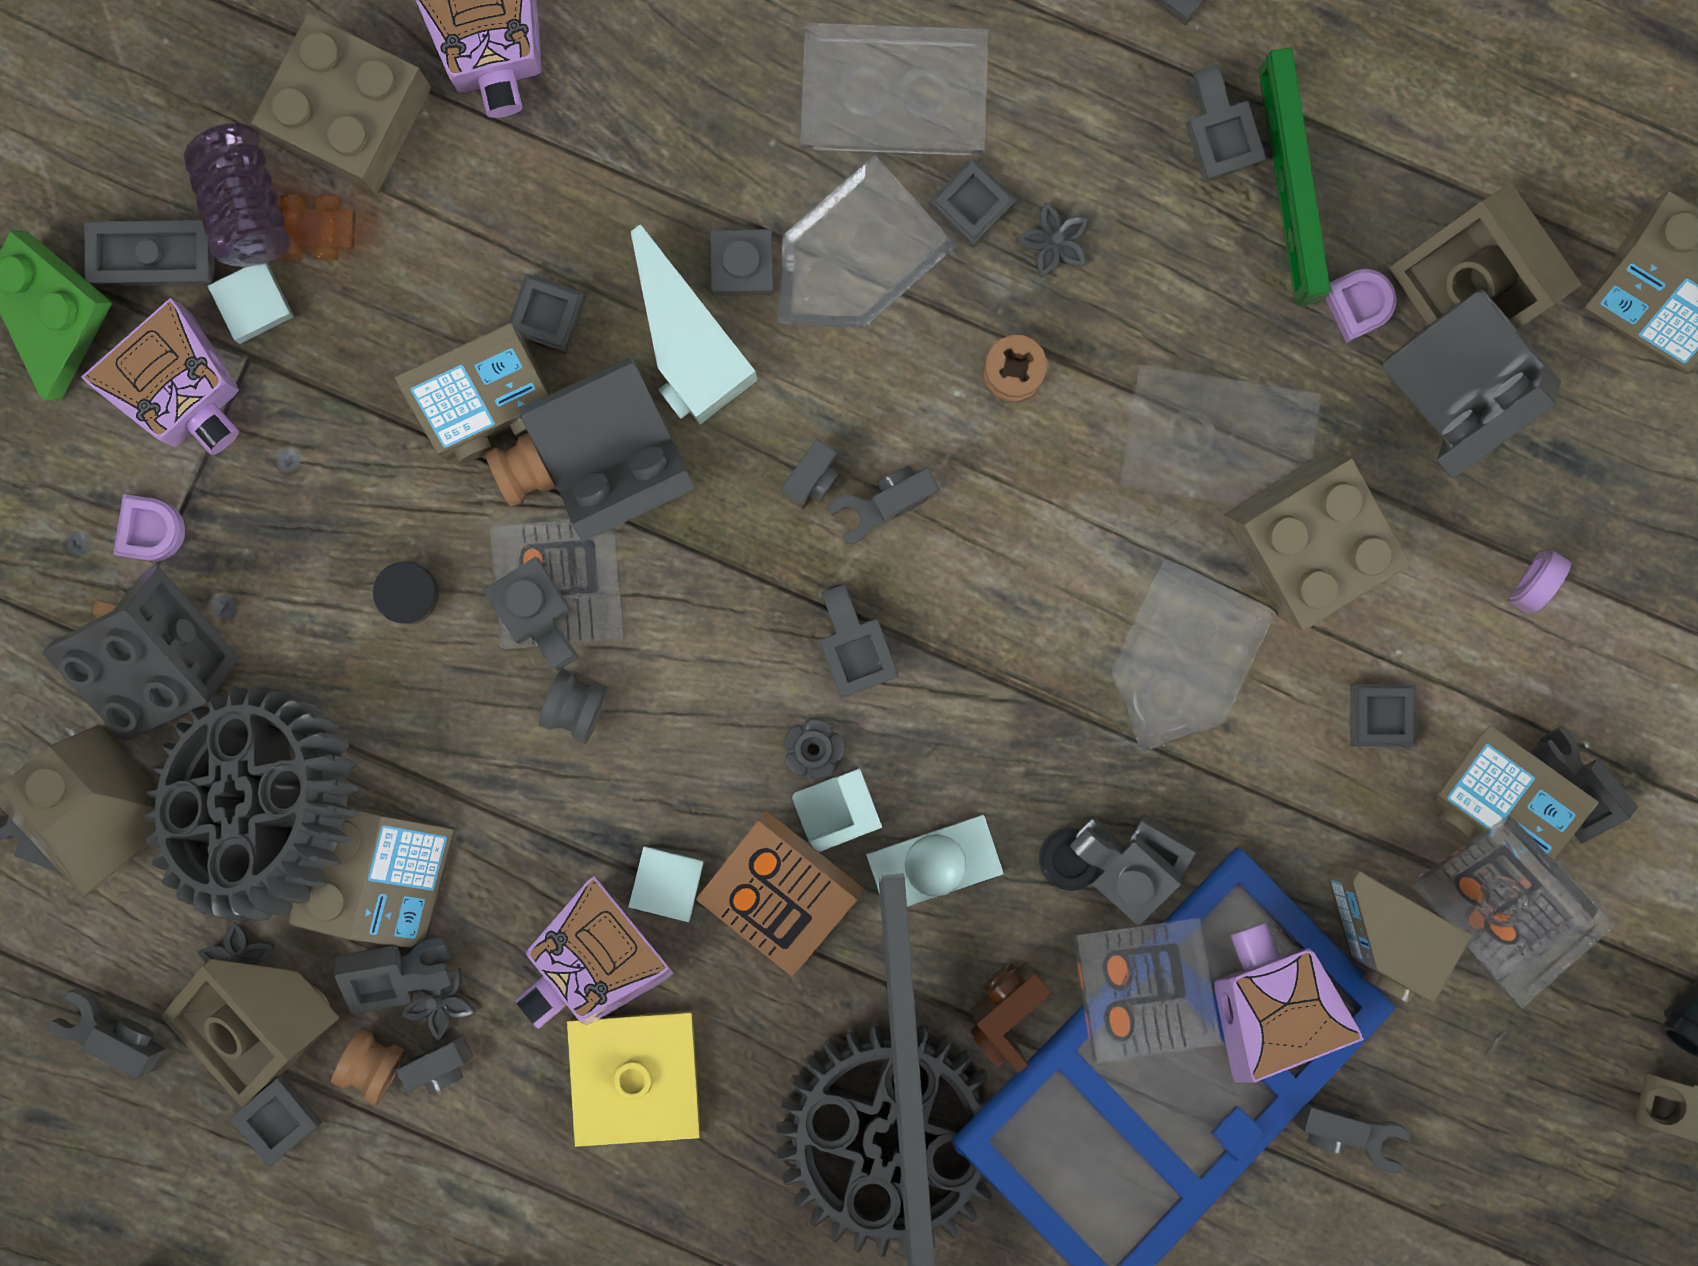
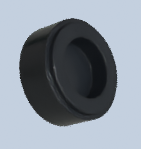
M397 562L387 566L380 572L374 583L373 598L377 609L387 619L401 624H415L426 619L433 612L438 601V586L433 575L424 567L411 562Z
M1062 828L1052 832L1044 840L1039 851V866L1045 878L1054 886L1068 891L1087 887L1094 881L1101 868L1084 861L1070 847L1071 843L1077 838L1075 836L1076 833L1080 830L1077 828Z

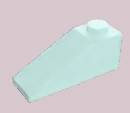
M640 224L631 231L657 367L667 382L658 391L680 419L690 412L701 425L758 380L756 371Z

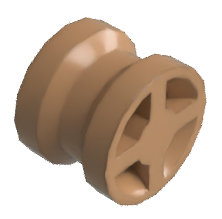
M1009 335L999 339L990 348L983 365V379L987 389L996 398L1005 402H1021L1029 399L1038 391L1047 373V358L1043 348L1035 340L1025 335ZM1009 354L1012 356V358H1019V359H1021L1022 361H1019V360H1017V359H1011V357L1009 356Z
M528 432L520 435L517 443L507 449L496 446L485 451L487 462L496 483L511 508L523 503L525 495L532 491L540 490L547 492L556 488V484Z
M361 1027L349 1042L338 1062L331 1079V1084L340 1089L353 1087L363 1094L364 1101L376 1107L397 1074L396 1070L401 1066L405 1057L406 1049L396 1044L386 1047L375 1041L372 1032Z

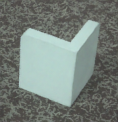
M860 768L797 791L792 796L808 839L807 843L818 852L882 828Z

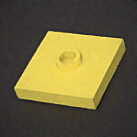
M693 1010L604 1016L587 1026L577 1018L567 1021L575 1147L700 1138Z

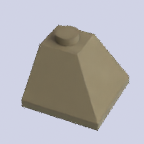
M98 724L49 746L0 784V808L83 897H86L149 845L146 843V839L156 831L155 823L148 822L143 817L155 810V799L148 796L146 792L157 789L158 786L106 730Z
M210 959L201 966L160 1016L242 1108L311 1048L339 1019V1016L330 1008L323 992L317 987L310 985L298 971Z

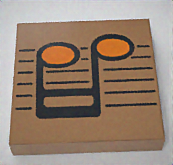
M766 810L695 900L793 977L855 904L865 889Z

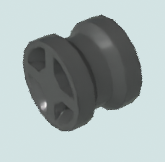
M562 668L547 695L540 715L539 726L548 730L558 727L571 732L574 740L586 744L599 720L609 687L598 682L591 685L579 682L573 672Z

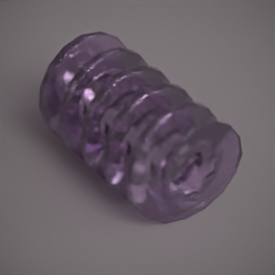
M226 123L209 128L198 134L187 145L183 158L186 170L190 174L192 191L196 194L197 208L202 215L204 232L208 236L207 240L211 254L219 262L227 265L250 267L277 260L286 254L291 244L289 234L283 230L285 226L283 214L276 209L278 197L276 192L270 188L272 178L270 172L264 168L266 160L264 151L258 147L260 144L259 135L251 126L242 123Z

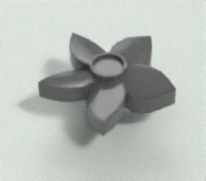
M1046 202L1043 204L1039 215L1041 229L1028 230L1016 239L1027 249L1041 250L1036 263L1040 278L1054 270L1060 260L1070 266L1086 265L1083 249L1074 240L1083 233L1088 218L1073 217L1061 225L1057 211Z
M234 921L225 933L224 946L212 945L197 953L205 963L210 959L254 965L265 960L275 945L267 942H255L247 946L246 932Z
M461 968L448 972L451 985L446 988L434 991L425 989L414 990L419 998L408 1004L401 1014L402 1017L413 1021L421 1020L428 1016L429 1029L438 1042L444 1038L449 1029V1016L462 1018L477 1012L466 999L454 996L462 984Z

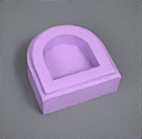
M1360 269L1329 282L1331 292L1325 299L1346 344L1377 330L1394 313L1396 307L1394 287L1389 279L1380 272Z
M123 494L113 555L146 561H162L173 556L181 547L185 537L184 520L178 510L172 505L157 499Z
M1553 549L1538 552L1511 593L1509 603L1525 614L1540 611L1564 582L1571 568V561Z

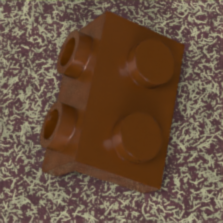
M1027 961L1018 969L1012 963H1008L997 971L983 985L987 992L986 996L970 1009L977 1024L971 1030L975 1036V1042L998 1068L1008 1061L1018 1073L1028 1066V1063L1020 1048L1007 1032L1052 994L1051 990Z

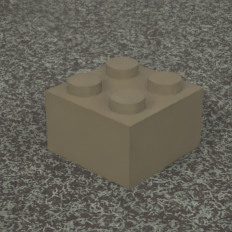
M307 13L251 125L268 142L377 195L432 87L419 67Z
M1327 450L1223 514L1224 519L1280 618L1302 631L1307 630L1410 566L1406 555L1353 458Z

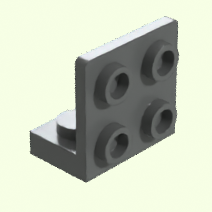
M1482 289L1475 290L1388 356L1383 363L1384 371L1443 438L1437 461L1452 478H1455L1554 407L1561 383L1556 374Z
M626 358L521 408L519 412L531 439L561 494L572 525L582 543L695 489L634 360L631 358Z
M159 565L141 574L113 611L50 642L43 651V655L59 671L62 677L70 683L103 721L124 741L190 712L192 709L207 704L239 659L238 655Z

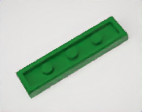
M1290 47L1271 50L1258 69L1294 301L1298 306L1321 302L1331 290L1293 49Z

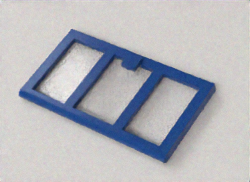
M1235 847L1153 932L1155 942H1152V936L1150 935L1139 946L1148 947L1172 943L1177 946L1185 996L1179 999L1127 1006L1131 1010L1134 1019L1133 1032L1130 1038L1125 1041L1113 1040L1107 1034L1103 1024V1013L1107 1005L1113 1001L1157 995L1150 954L1130 955L1128 957L1131 966L1129 985L1124 990L1116 991L1104 982L1027 1061L1028 1066L1021 1072H1017L950 1140L956 1152L963 1155L1069 1266H1156L1396 1009L1377 987L1362 979L1364 974L1248 854L1238 847ZM1266 922L1279 956L1291 951L1308 948L1316 954L1357 1024L1364 1040L1255 1083H1235L1227 1054L1214 982L1219 978L1243 970L1230 935ZM1163 927L1166 930L1167 941L1164 939ZM1159 952L1158 958L1164 993L1171 994L1173 993L1168 954L1166 952ZM1144 955L1146 957L1151 994H1149L1148 984L1143 960ZM1132 957H1134L1140 995H1137ZM1114 991H1115V994H1116V999H1114V997H1113V992H1114ZM1175 1003L1178 1004L1184 1047L1181 1044ZM1163 1005L1166 1007L1172 1049L1169 1047ZM1152 1006L1154 1007L1160 1050H1158L1153 1015L1151 1009ZM1140 1008H1142L1149 1052H1146ZM1132 1035L1135 1038L1137 1054L1134 1053ZM1122 1043L1124 1044L1125 1056L1122 1054Z

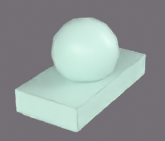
M983 814L866 853L878 891L879 878H882L881 875L904 873L907 907L937 896L947 895L952 891L1004 874Z

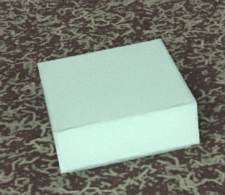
M264 259L208 285L234 341L239 344L294 318L268 262Z
M644 846L628 907L689 922L705 860Z

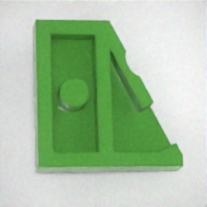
M10 231L0 250V315L39 396L45 401L61 400L106 317L112 302L28 231Z

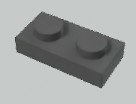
M209 220L84 222L85 280L94 288L208 286L215 282V225Z

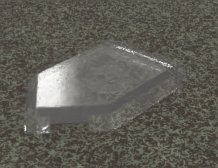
M874 155L783 235L778 323L866 328L954 250L957 245L877 156Z
M1166 559L1163 560L1111 670L1119 694H1121L1141 753L1225 722L1276 613L1258 601Z

